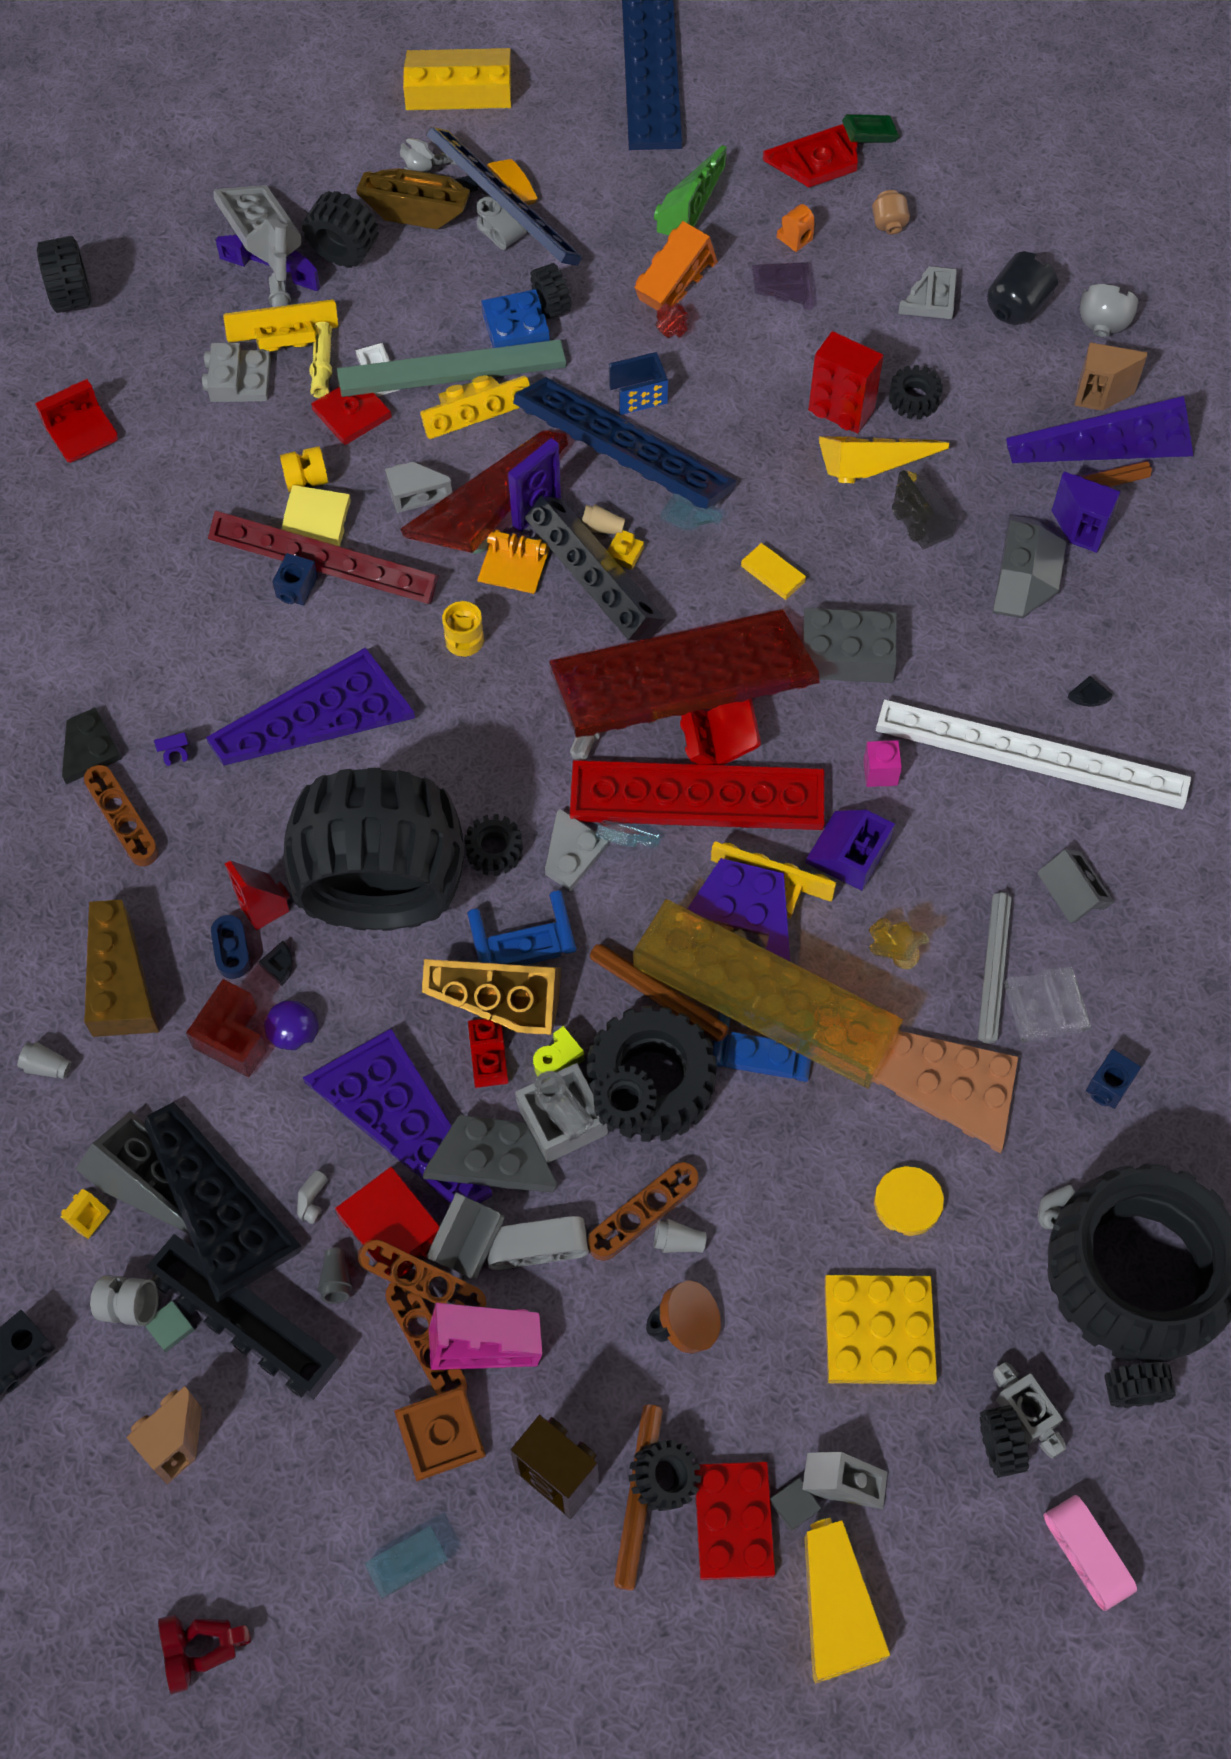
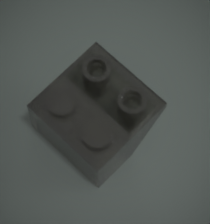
M907 470L900 471L897 486L895 487L896 492L892 510L894 516L898 520H902L906 525L910 539L913 542L917 541L922 550L953 537L957 519L927 477Z

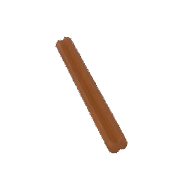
M596 944L589 955L591 960L661 1006L671 1008L672 1013L676 1016L679 1013L690 1017L689 1024L693 1026L698 1023L704 1030V1034L711 1039L719 1042L725 1038L729 1030L726 1024L603 944Z
M651 1404L643 1406L635 1454L638 1451H642V1447L658 1442L663 1414L661 1407ZM636 1481L630 1482L614 1579L615 1587L626 1591L634 1590L648 1509V1503L641 1504L638 1501L641 1496L640 1493L633 1495L631 1488L637 1486Z

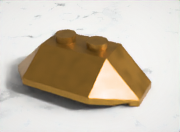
M396 168L380 170L375 173L372 171L364 172L357 186L356 193L385 221L439 229L463 212L470 195V190L466 187L464 188L451 177Z

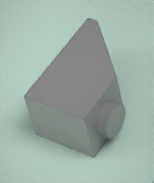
M415 462L398 464L385 469L387 486L396 513L453 498L449 476Z
M843 1452L807 1453L802 1490L824 1499L883 1509L887 1471Z

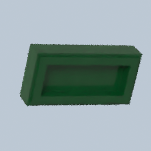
M846 114L842 120L851 142L893 143L899 137L890 115Z

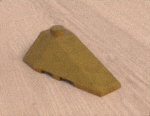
M424 959L422 993L465 1009L518 1033L552 1035L559 1003L561 968Z

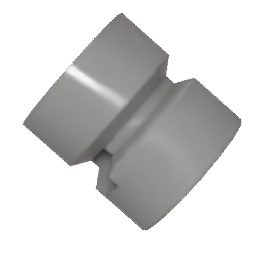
M103 1275L97 1280L91 1293V1313L96 1320L101 1322H122L127 1325L146 1326L152 1321L157 1311L158 1288L151 1279H127L123 1276Z

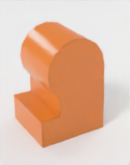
M799 204L782 217L783 227L777 230V238L795 252L813 240L815 224L812 211L806 205Z

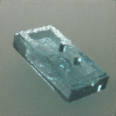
M429 1526L364 1564L380 1597L383 1599L448 1562V1559L432 1527Z

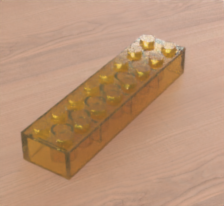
M665 899L633 951V967L867 1089L871 1087L897 1040L904 1020L668 899Z

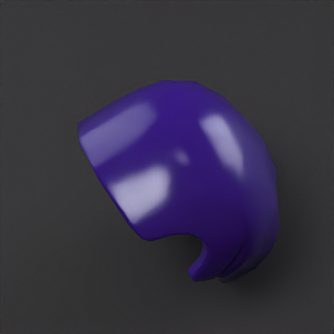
M285 1000L276 1004L270 1009L264 1021L266 1038L275 1047L292 1051L297 1050L298 1047L305 1043H312L319 1028L316 1014L299 1001Z

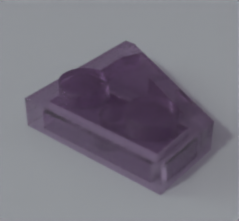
M808 262L752 266L755 293L766 297L772 296L785 303L791 300L803 304L804 309L812 310L813 300Z

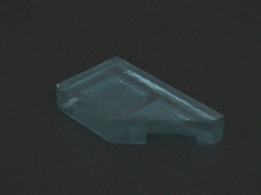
M673 494L661 512V520L689 531L698 529L699 525L712 522L719 524L722 521L723 514L710 508L696 507L688 499L678 494Z
M606 820L598 825L596 832L598 838L634 847L638 843L656 848L661 838L660 835Z

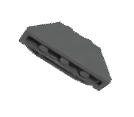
M1009 515L992 613L1024 618L1031 611L1058 594L1066 541L1040 520Z

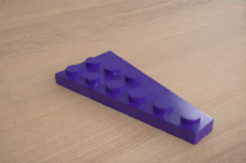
M1184 396L1006 438L1012 463L1194 456Z
M392 1029L303 1077L305 1084L448 1202H452L456 1193L478 1203H482L493 1196L489 1186L423 1179L425 1168L452 1126Z

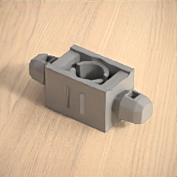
M1004 1362L993 1370V1376L999 1388L1003 1387L1005 1389L999 1394L996 1401L1001 1407L1012 1405L1013 1409L1016 1410L1017 1418L1020 1419L1022 1424L1021 1429L1024 1431V1440L1027 1446L1039 1439L1041 1441L1039 1446L1046 1455L1052 1459L1066 1450L1062 1436L1059 1432H1054V1429L1063 1421L1062 1417L1031 1373L1019 1380L1017 1378L1018 1372L1011 1364ZM1020 1396L1017 1402L1015 1403L1014 1399ZM1021 1402L1032 1404L1037 1410V1418L1026 1416L1021 1410ZM1042 1417L1045 1418L1043 1422L1033 1427V1425L1035 1423H1038Z

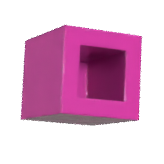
M898 740L867 742L863 759L866 787L898 786L902 769Z

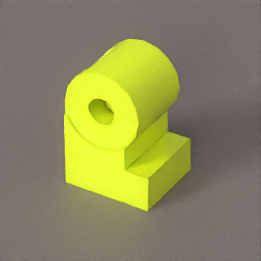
M564 1026L553 1033L554 1044L539 1048L533 1056L535 1073L541 1080L576 1063L579 1065L585 1061L583 1049Z

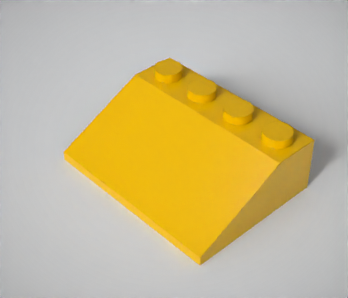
M510 48L407 50L403 76L406 110L511 108Z

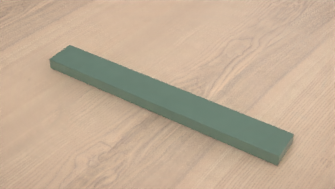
M552 340L337 368V377L341 396L345 397L467 381L483 375L498 377L566 368V359L561 340Z

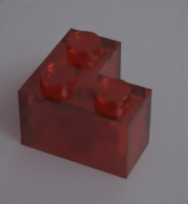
M222 979L186 1032L193 1049L248 1078L267 1052L262 1036L245 1027L257 1010L252 994Z

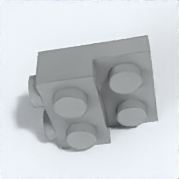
M211 343V351H205L204 354L205 367L209 371L208 374L202 375L203 390L208 391L210 402L267 401L271 362L270 351L241 350L240 343Z

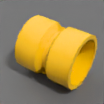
M320 446L303 449L300 455L295 451L279 455L288 492H291L292 485L305 487L309 483L314 487L328 484Z
M458 601L450 604L442 615L446 647L457 656H471L477 653L484 643L481 611L476 605L467 601Z

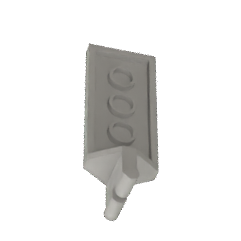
M267 185L214 189L216 204L246 250L267 262L274 271L277 281H285L286 257L301 246V234Z

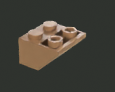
M1089 343L1079 377L1074 406L1103 411L1135 394L1147 358V352Z
M185 1386L180 1391L174 1390L166 1395L160 1403L161 1407L151 1416L145 1415L136 1421L131 1427L132 1432L126 1437L166 1484H169L194 1462L197 1455L202 1407Z

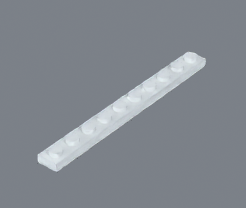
M885 699L876 727L877 732L1179 809H1183L1186 804L1191 781L1190 776Z

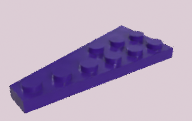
M365 647L207 736L206 739L218 759L225 766L415 719V714Z

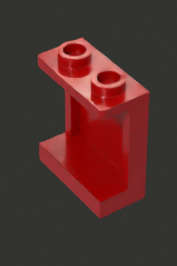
M389 1167L335 1208L339 1220L346 1229H350L361 1245L369 1240H380L416 1258H419L421 1255L426 1257L440 1228L392 1167ZM379 1246L375 1250L368 1249V1254L375 1262H381L388 1266L384 1273L389 1275L390 1266L398 1255L392 1253V1259H387L380 1255L381 1248ZM404 1261L400 1263L397 1268L398 1278L411 1270L413 1267L412 1262Z

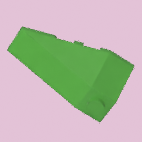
M721 145L666 195L662 205H657L654 213V220L657 221V232L670 235L672 230L678 228L682 221L695 227L726 166V146Z

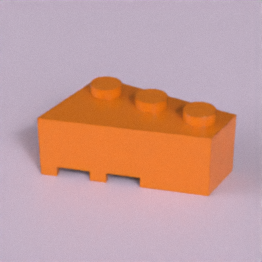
M684 221L681 222L678 228L673 229L666 245L654 255L650 267L636 281L634 288L639 300L667 315L687 294L685 288L692 281L698 283L703 278L700 273L708 265L714 267L718 263L710 236Z

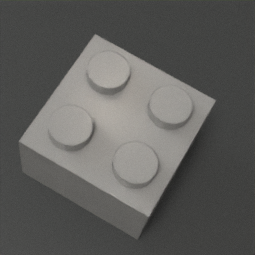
M577 1063L515 1092L517 1107L546 1163L608 1135L607 1124L603 1126L599 1122V1116L595 1114L593 1093Z

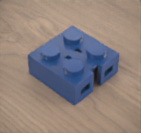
M536 289L481 300L482 314L493 348L550 341L549 329L544 314L541 311V304Z

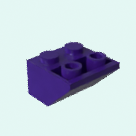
M1064 471L1051 511L1068 542L1097 553L1110 525L1120 491Z
M868 810L835 811L806 858L805 863L863 891L891 843L895 823Z

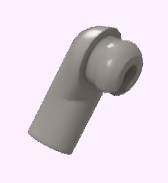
M314 1171L298 1191L297 1215L301 1221L304 1222L306 1220L310 1224L317 1223L322 1215L321 1207L314 1205L315 1197L328 1180L320 1171Z
M1066 1185L1041 1198L1037 1218L1043 1228L1053 1229L1061 1207L1075 1193L1071 1185Z

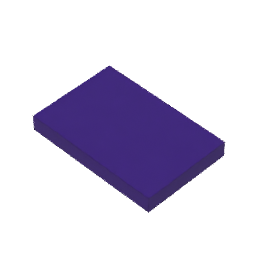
M552 438L508 472L512 526L519 532H522L530 525L525 516L541 495L561 499L559 443Z

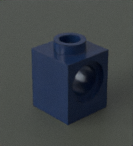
M286 553L272 581L276 598H279L286 604L296 603L304 606L318 578L315 562Z
M1112 1049L1092 1078L1086 1092L1090 1093L1091 1098L1099 1105L1110 1106L1115 1109L1136 1078L1141 1066ZM1105 1078H1113L1119 1086L1109 1085Z

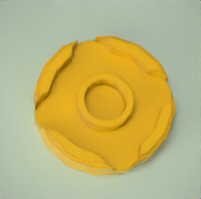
M904 1166L893 1169L882 1177L876 1187L874 1206L878 1218L887 1228L903 1233V1235L914 1236L927 1232L935 1226L943 1211L944 1196L939 1183L931 1174L920 1168Z

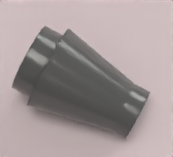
M330 1248L324 1252V1263L317 1291L321 1294V1299L326 1303H342L349 1299V1293L353 1290L346 1262V1252L341 1248Z

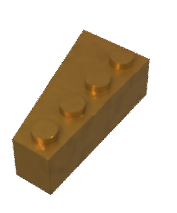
M122 899L89 902L84 1023L93 1037L159 1032L130 916Z

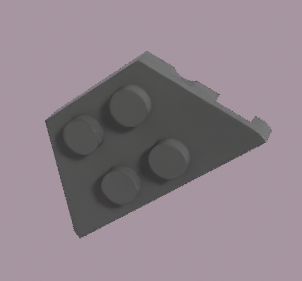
M459 1115L423 1173V1179L549 1193H553L556 1188V1180L526 1123Z

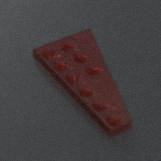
M542 430L400 528L403 537L473 553L511 510L508 472L550 438L559 443L560 454L569 444L566 434Z

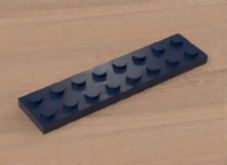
M622 0L629 150L682 149L673 0Z
M547 377L515 393L513 404L522 408L525 413L535 415L546 421L549 426L559 428L570 434V437L574 440L582 441L593 447L596 452L606 454L617 460L621 466L639 472L645 479L655 481L666 487L670 493L678 494L688 499L696 507L708 509L734 491L737 481Z

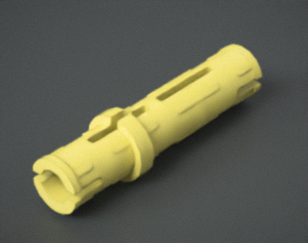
M317 322L314 325L316 342H313V361L309 372L312 377L310 392L314 394L315 398H321L329 393V378L332 375V366L330 365L332 326H329L327 322Z

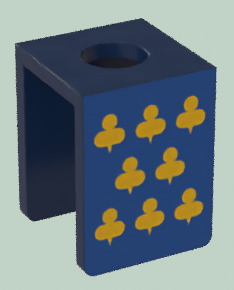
M657 352L609 364L610 390L620 388V415L668 404V379Z

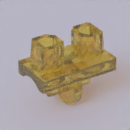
M880 918L868 930L875 940L869 946L871 952L877 956L892 958L898 968L905 970L911 969L917 964L920 958L918 946L927 944L930 941L924 932L913 931L909 924L903 921L892 926L888 919Z

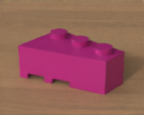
M436 1303L429 1326L431 1370L538 1366L542 1357L539 1313L529 1312L525 1309L506 1310Z

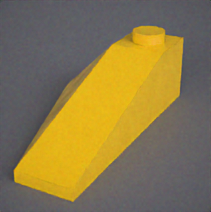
M819 436V444L827 473L837 477L840 483H855L856 478H868L949 449V442L933 439L902 438L899 439V442H896L895 439L873 437L872 442H869L868 439L848 436Z

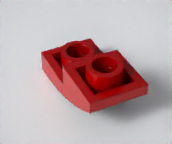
M487 1019L468 1021L475 1088L508 1084L502 1025Z

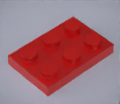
M767 1462L699 1464L700 1469L694 1470V1475L701 1476V1482L695 1484V1487L699 1489L695 1496L700 1580L774 1578L775 1567Z

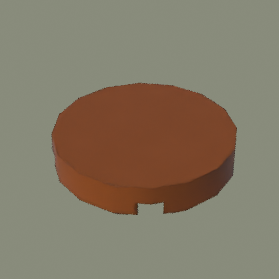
M688 1280L675 1284L663 1294L660 1304V1320L662 1327H667L670 1334L667 1338L672 1345L680 1351L690 1354L711 1348L718 1339L721 1325L717 1303L709 1290L698 1282Z

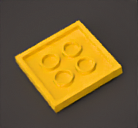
M825 1275L828 1383L936 1384L931 1276Z

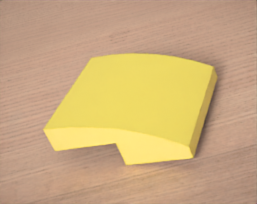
M292 485L281 530L340 546L344 534L343 525L351 503L350 494Z

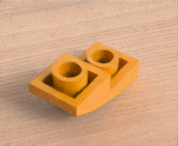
M512 159L487 164V167L527 205L536 202L538 198L526 175Z

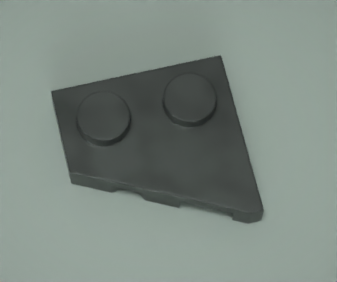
M95 707L66 721L62 777L66 785L84 777L86 771L92 766H108L121 760V756Z

